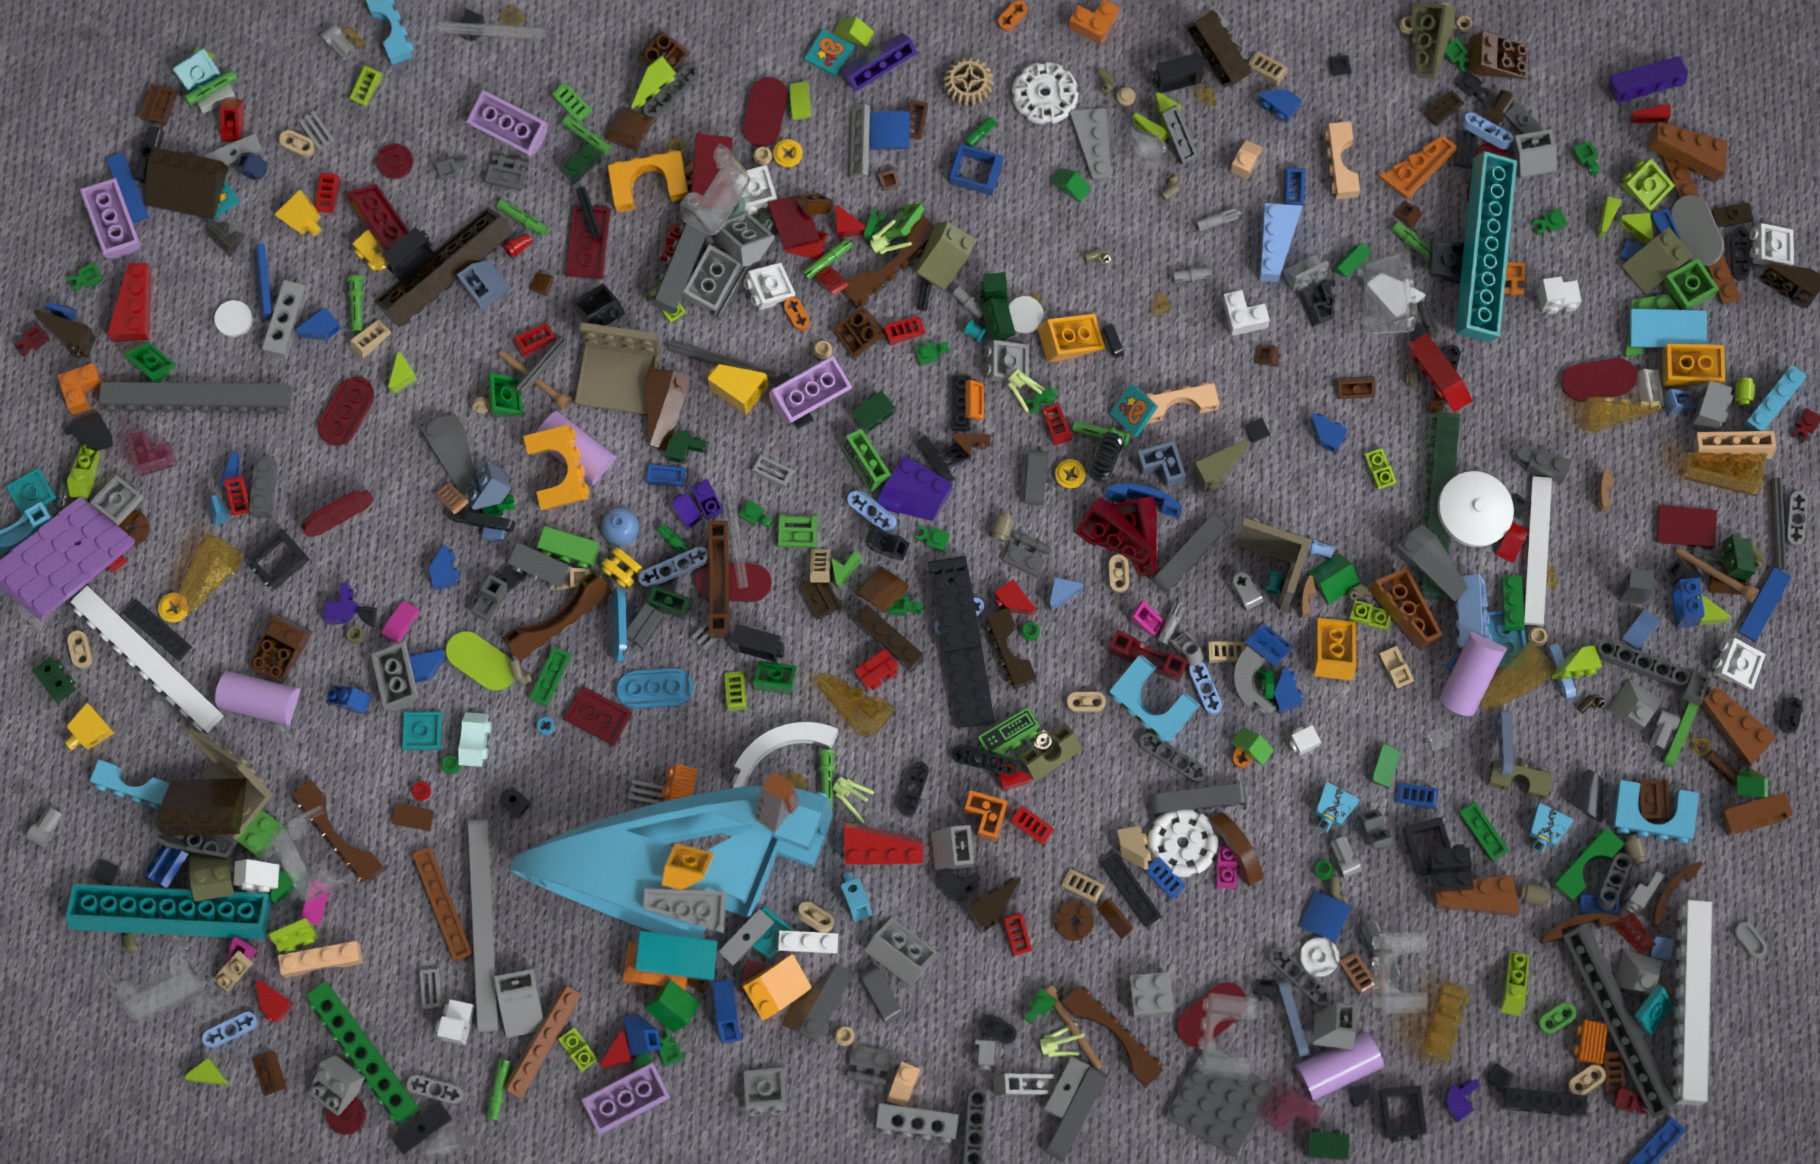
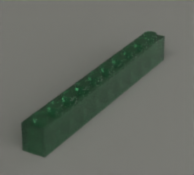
M1437 412L1431 421V429H1434V436H1430L1429 447L1433 448L1432 454L1429 453L1428 465H1431V471L1427 472L1426 483H1429V490L1425 491V501H1428V506L1424 508L1423 519H1426L1425 527L1438 537L1447 554H1449L1450 536L1440 523L1437 504L1443 487L1455 477L1460 414ZM1421 574V582L1418 581L1417 587L1423 598L1426 600L1443 601L1445 594Z

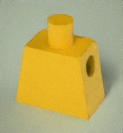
M301 190L275 213L278 218L302 235L309 231L312 236H316L321 231V228L316 224L321 216L308 196Z
M86 703L67 725V728L73 735L65 741V744L73 750L81 743L89 750L113 735L114 731L92 706Z

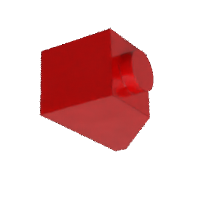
M225 98L221 104V141L236 142L241 139L244 120V100Z
M1014 579L995 591L994 602L1000 609L1002 607L1003 609L1009 608L1012 613L1034 615L1036 613V608Z
M258 979L256 984L260 1010L265 1013L263 1017L272 1023L275 1020L281 1023L294 1003Z

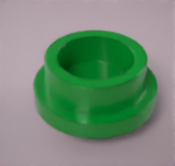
M1026 622L1021 628V635L1027 641H1034L1040 635V628L1034 622Z
M447 755L441 762V768L447 774H455L461 767L459 765V758L455 755Z
M1322 860L1316 863L1314 873L1317 878L1327 880L1332 877L1334 868L1329 861Z
M647 1054L638 1055L634 1060L635 1070L637 1071L652 1063L653 1059Z

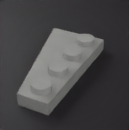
M1106 108L1070 110L1069 113L1092 181L1111 180Z
M644 888V910L724 933L726 892Z

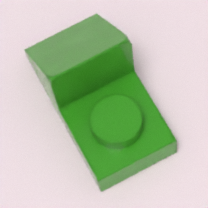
M856 551L846 557L844 560L845 565L831 558L836 587L839 590L862 560L861 554Z

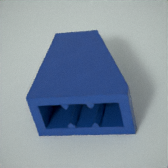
M722 979L713 982L716 1017L721 1042L740 1041L741 1033L733 980Z

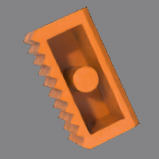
M678 763L671 764L665 774L667 783L662 789L663 802L692 796L698 769Z
M1583 1020L1581 1025H1577L1576 1036H1579L1578 1044L1574 1045L1573 1056H1576L1577 1062L1599 1066L1602 1064L1607 1033L1606 1024Z

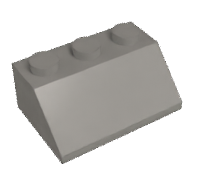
M748 212L714 224L716 243L743 267L760 261L774 240V235Z
M709 244L686 285L681 298L695 306L716 311L741 264L733 257Z
M406 642L371 654L383 709L398 711L413 705L418 698Z
M893 918L873 936L865 949V952L872 958L879 961L911 987L938 955L936 950Z

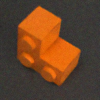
M1102 0L1096 12L1093 13L1078 5L1069 20V29L1101 45L1118 18L1120 7L1107 0Z
M91 363L57 375L69 411L76 415L90 410L91 406L86 392L100 388L101 382H103L96 365Z
M970 790L965 806V814L982 818L978 831L979 838L997 842L1008 801Z

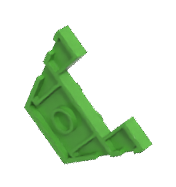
M1669 294L1635 299L1631 301L1630 310H1679ZM1629 314L1625 357L1643 354L1642 348L1630 347Z

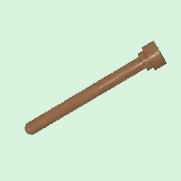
M504 350L498 352L499 357L525 376L529 372L526 367ZM540 378L534 382L536 386L554 399L556 406L561 410H565L571 403L572 399L568 395L559 394Z
M1680 547L1675 549L1676 555L1742 593L1745 600L1752 603L1756 598L1759 589L1754 586H1744Z
M1052 985L1047 988L1046 991L1057 1000L1054 1007L1073 1035L1081 1034L1058 999L1059 995L1057 994L1058 990ZM1084 1037L1076 1039L1093 1066L1097 1070L1101 1069L1102 1063Z

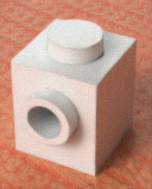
M1313 725L1305 729L1300 727L1294 730L1289 742L1294 753L1297 752L1299 756L1319 747L1321 744V740Z

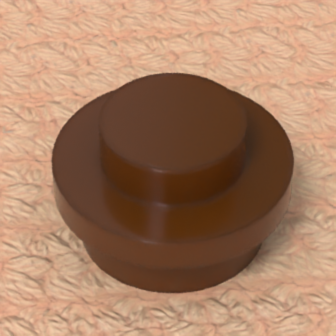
M1439 396L1433 397L1427 404L1429 412L1431 414L1440 413L1445 407V400Z

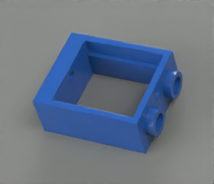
M960 144L959 150H955L953 156L954 166L949 168L948 177L950 178V184L993 196L1003 165V156ZM963 157L993 164L987 185L957 177Z
M1700 578L1680 579L1671 590L1676 628L1695 627L1705 616Z

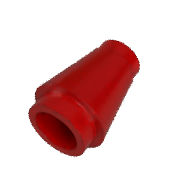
M526 233L506 241L503 247L510 258L517 257L532 243V239Z

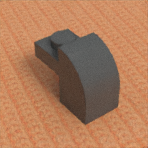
M490 574L480 589L481 596L471 610V614L489 622L505 598L507 583Z
M1378 809L1359 814L1361 826L1370 849H1384L1388 845L1393 844L1392 836L1386 830L1383 815Z

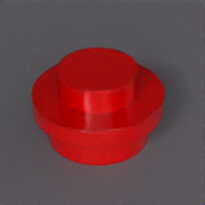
M424 781L417 782L412 787V795L416 800H427L431 795V787Z

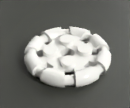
M1045 62V64L1034 63L1024 68L1022 74L1016 77L1012 87V94H1014L1012 100L1017 111L1021 115L1024 114L1027 120L1036 124L1045 125L1047 122L1054 124L1065 119L1070 110L1075 108L1078 100V92H1076L1078 86L1073 75L1069 71L1066 72L1063 66L1052 62ZM1039 71H1046V74H1040ZM1059 75L1062 78L1058 81L1055 76ZM1031 78L1032 81L1028 83L1026 79ZM1042 89H1048L1050 91V94L1048 96L1041 95L1040 91ZM1064 89H1069V92H1064ZM1027 92V96H1021V93ZM1061 102L1065 104L1063 108L1060 107ZM1030 105L1034 108L1033 111L1028 109ZM1051 110V115H1044V111Z
M1194 809L1179 810L1173 813L1164 812L1153 822L1154 826L1152 830H1149L1147 839L1148 849L1151 850L1153 862L1160 857L1172 869V873L1178 877H1191V874H1199L1211 865L1213 856L1217 854L1218 837L1211 829L1212 826L1204 814L1201 813L1200 815L1194 812ZM1178 818L1179 822L1173 825L1171 820ZM1190 818L1197 821L1195 827L1188 824ZM1161 829L1166 830L1164 837L1159 834ZM1206 832L1208 838L1202 840L1201 833ZM1181 837L1188 840V846L1185 848H1181L1177 844V840ZM1164 846L1165 852L1159 853L1158 847ZM1201 848L1207 851L1205 856L1199 854ZM1170 858L1177 861L1176 866L1168 863ZM1193 860L1194 865L1188 867L1186 862Z

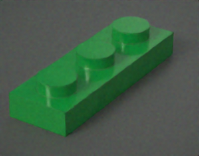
M1503 575L1504 630L1524 631L1522 576Z
M553 647L529 698L531 701L545 707L549 706L572 657L570 653Z
M1476 802L1459 812V815L1491 862L1509 852V849Z

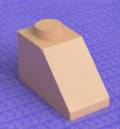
M1246 140L1232 164L1231 173L1248 180L1263 147Z
M901 1062L887 1101L897 1106L906 1107L921 1072L920 1069Z

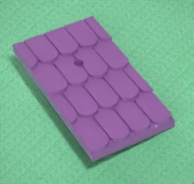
M79 497L60 511L56 517L40 527L39 531L19 544L11 553L0 560V587L42 621L134 545L135 540L104 514H101L99 510L83 497Z

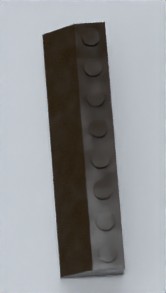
M487 207L374 301L375 304L396 326L400 327L407 324L412 316L420 313L429 302L436 300L442 291L449 289L453 282L458 279V273L471 264L481 262L483 257L494 252L496 247L500 243L507 241L514 232L501 215Z

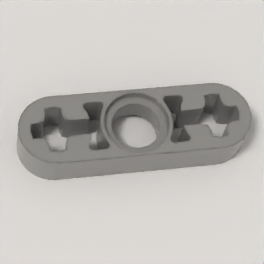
M1800 491L1794 492L1788 501L1786 542L1793 547L1799 546L1805 539L1808 498L1806 494ZM1798 496L1803 502L1799 504L1798 510H1792L1797 507V502L1794 499ZM1792 515H1799L1802 519L1801 523L1795 524L1791 519ZM1795 528H1801L1797 530V537H1800V539L1795 542L1791 536L1794 534Z
M419 1075L411 1076L407 1081L408 1090L417 1095L454 1105L459 1104L464 1098L462 1089L455 1085ZM417 1079H419V1083L422 1085H426V1081L429 1082L426 1086V1093H422L424 1088L417 1087L414 1090L411 1083L416 1082ZM434 1084H438L441 1087V1092L436 1096L430 1093V1088ZM445 1086L448 1087L446 1090L448 1092L457 1090L459 1098L452 1100V1097L446 1094L445 1098H442Z

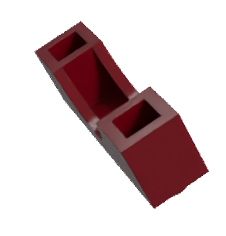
M1116 630L1108 650L1109 653L1132 663L1138 656L1143 655L1157 667L1154 670L1155 673L1176 682H1180L1188 663L1187 659L1173 653H1164L1149 648L1140 643L1135 637Z

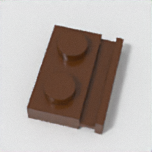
M151 84L139 116L140 119L166 126L178 92L174 89Z
M1639 780L1641 816L1645 820H1669L1668 780Z

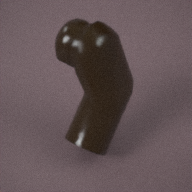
M1588 695L1576 708L1584 714L1589 708H1604L1607 701L1602 696Z

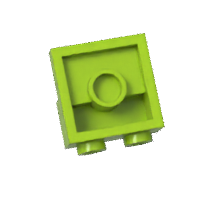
M1652 158L1639 160L1634 165L1636 169L1622 177L1624 182L1620 185L1632 199L1636 198L1647 212L1651 211L1675 186Z
M307 918L269 934L272 942L276 944L281 954L294 953L296 948L310 946L315 943L314 940L319 939L314 925Z

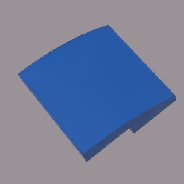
M871 112L870 149L890 148L892 150L910 148V112Z
M1265 623L1260 625L1245 641L1246 644L1274 666L1279 664L1294 647Z
M162 844L143 875L167 888L188 854L182 850L168 848Z
M1314 891L1299 927L1336 943L1352 906Z

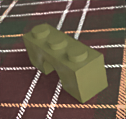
M1066 724L1050 734L1053 744L1047 752L1041 753L1033 746L1018 756L1025 771L1035 782L1083 749L1075 733Z
M1498 759V761L1495 760L1492 763L1488 786L1507 791L1513 778H1521L1527 784V796L1545 800L1549 794L1553 774L1548 773L1546 769L1536 768L1534 770L1530 769L1528 765L1518 763L1513 766L1511 776L1500 775Z

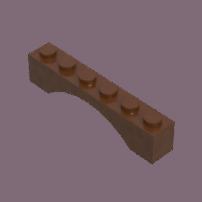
M924 215L921 216L912 226L906 243L911 242L912 245L903 247L896 258L885 267L874 272L852 276L847 281L848 286L841 290V293L855 308L859 305L864 306L873 293L877 294L883 289L882 285L887 281H893L898 271L901 269L905 270L911 264L910 261L914 257L919 258L923 254L934 225Z
M708 521L710 567L709 635L711 639L730 638L728 521Z
M593 570L579 581L570 601L556 615L538 624L517 626L504 635L502 639L520 661L527 658L538 647L545 645L550 638L560 634L565 627L575 623L580 616L590 612L595 605L605 601L613 592L602 576L596 570Z
M311 779L293 793V796L296 798L293 802L300 810L304 808L308 812L306 815L307 819L312 824L317 823L320 827L317 831L324 839L328 837L331 840L330 846L336 854L341 852L344 856L341 860L348 868L352 866L355 869L354 875L360 883L365 881L368 885L386 870L372 852L352 847L337 836L327 816L326 797Z
M1078 985L1061 1002L1062 1005L1075 1018L1096 1022L1112 1032L1122 1043L1128 1054L1132 1075L1147 1088L1164 1071L1162 1068L1163 1063L1157 1057L1152 1058L1147 1053L1149 1051L1148 1048L1141 1042L1138 1044L1133 1039L1135 1036L1127 1028L1124 1030L1119 1025L1121 1022L1113 1014L1109 1016L1104 1011L1106 1007L1099 1000L1095 1002L1090 997L1092 993L1085 986L1081 988Z

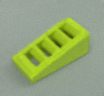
M364 65L349 99L367 106L383 74ZM367 74L374 76V79L366 77ZM364 80L370 82L371 85L368 86V85L364 84V83H363ZM360 87H364L368 89V92L366 93L359 89ZM356 94L364 95L365 99L357 97Z
M1138 113L1133 115L1132 123L1156 146L1161 145L1168 138L1167 131L1163 127Z
M1606 198L1599 225V238L1605 235L1621 204V199Z
M744 671L725 673L727 710H746ZM740 677L741 681L729 682V678ZM730 685H741V688L730 689ZM741 692L742 695H730V693ZM732 699H742V702H732V703H731V700H732Z

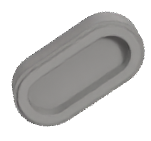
M1748 922L1739 923L1734 929L1736 939L1751 957H1763L1767 952L1765 941L1752 924Z

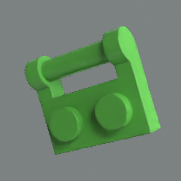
M903 204L899 208V213L894 218L895 223L882 235H885L887 239L908 235L915 222L921 218L925 208L921 204Z
M779 514L778 547L817 548L818 515L785 516V514ZM785 523L811 524V528L785 527Z

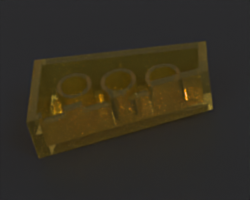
M1689 452L1683 462L1681 479L1756 496L1762 487L1767 453H1760V455L1743 453L1742 455L1732 453Z
M1447 981L1443 984L1420 1059L1440 1066L1450 1062L1453 1053L1451 1050L1459 1034L1457 1029L1462 1024L1465 1015L1462 1013L1464 1006L1467 1007L1470 1000V995H1468L1469 989Z

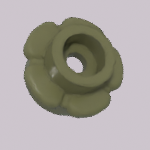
M1411 369L1410 373L1406 374L1407 384H1411V387L1414 388V386H1418L1420 383L1419 371Z
M360 626L350 627L346 632L348 642L360 644L365 637V631Z

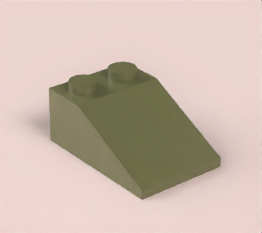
M950 222L935 223L915 273L941 290H946L969 257L976 239Z
M1669 227L1621 267L1646 295L1663 282L1667 275L1686 264L1693 255Z
M1247 439L1195 462L1193 474L1203 493L1206 491L1211 493L1219 488V485H1221L1245 455L1249 443Z
M195 852L189 853L190 882L194 902L234 895L230 856L227 859Z

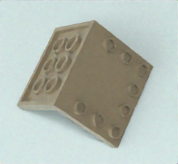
M581 323L580 331L585 343V351L575 405L647 415L645 404H647L646 393H644L646 376L649 368H659L661 357L657 333Z
M1244 518L1237 546L1291 563L1278 604L1281 605L1280 611L1287 613L1312 540L1299 536L1292 530H1280L1274 524L1265 525L1260 523L1258 519Z
M190 729L186 735L214 763L201 779H247L240 834H228V836L237 840L272 798L273 794L263 784L265 780L257 775V772L252 767L247 765L248 762L240 756L234 757L235 754L226 747L223 750L221 744L214 739L208 740L209 737L202 731L197 733Z

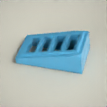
M212 495L209 512L213 525L217 526L227 523L228 518L223 503L216 495Z

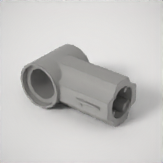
M334 23L319 35L324 43L327 42L328 47H332L343 60L349 59L356 51Z
M1662 710L1659 714V720L1655 724L1657 727L1649 745L1652 748L1665 752L1672 734L1675 733L1681 717Z
M48 806L38 823L31 826L26 838L42 848L47 847L48 840L52 839L53 831L64 815Z
M1346 836L1330 842L1338 861V869L1342 871V878L1362 872L1359 859L1353 854Z

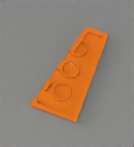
M1441 136L1423 147V150L1417 154L1414 153L1401 164L1398 163L1388 172L1380 174L1379 178L1408 200L1457 150V146L1446 137Z

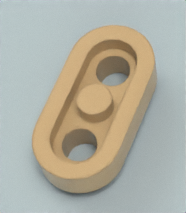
M286 130L280 134L279 141L284 149L302 157H310L315 152V145L310 138L292 130ZM288 139H293L291 143H287ZM305 146L309 147L307 151L303 150Z
M1114 555L1109 561L1110 588L1118 594L1124 593L1129 587L1128 560L1123 555ZM1120 563L1122 567L1116 568L1115 564ZM1120 581L1123 583V585L1121 587H1117L1116 582Z
M74 631L67 639L71 659L77 668L86 669L93 661L89 640L83 632ZM82 639V642L77 645L76 640ZM81 657H86L85 662H80Z
M1074 692L1067 699L1069 710L1075 713L1100 712L1106 704L1105 696L1100 692ZM1093 700H1098L1100 704L1094 706L1092 702ZM1073 701H1080V705H1073Z
M811 902L800 904L797 916L801 921L822 933L832 930L834 918L831 914Z
M1599 1065L1589 1066L1569 1081V1092L1579 1095L1587 1094L1605 1080L1604 1069ZM1592 1072L1597 1073V1079L1591 1077ZM1576 1083L1581 1085V1090L1575 1089Z

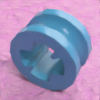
M543 717L537 722V729L542 735L547 736L554 732L555 724L549 717ZM550 722V729L548 731L546 729L541 730L543 728L542 723L548 724Z

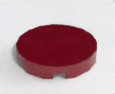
M393 143L386 145L380 150L376 163L378 170L383 176L389 179H400L408 175L412 170L414 160L411 151L406 146Z
M355 1097L338 1116L327 1109V1123L338 1134L352 1135L364 1125L366 1108L363 1102Z

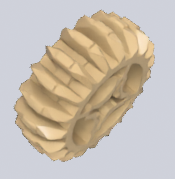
M963 57L962 63L956 60L955 66L952 64L949 66L950 70L946 71V77H944V82L946 83L944 84V89L947 90L948 96L952 95V101L958 99L957 103L959 105L964 101L967 107L968 102L975 106L976 100L980 104L982 103V98L987 100L988 94L992 92L990 87H993L994 82L991 81L993 80V75L990 74V68H986L985 62L980 64L979 59L973 62L972 57L969 58V61H966ZM963 71H966L965 74H963V75H958L959 73H961V72H963ZM973 71L978 73L983 79H981L978 76H975L973 74ZM970 76L971 81L969 83V87L967 88V80ZM955 85L962 87L965 92L960 91ZM976 88L979 89V90H977V91L971 93V91H972L973 89H976Z

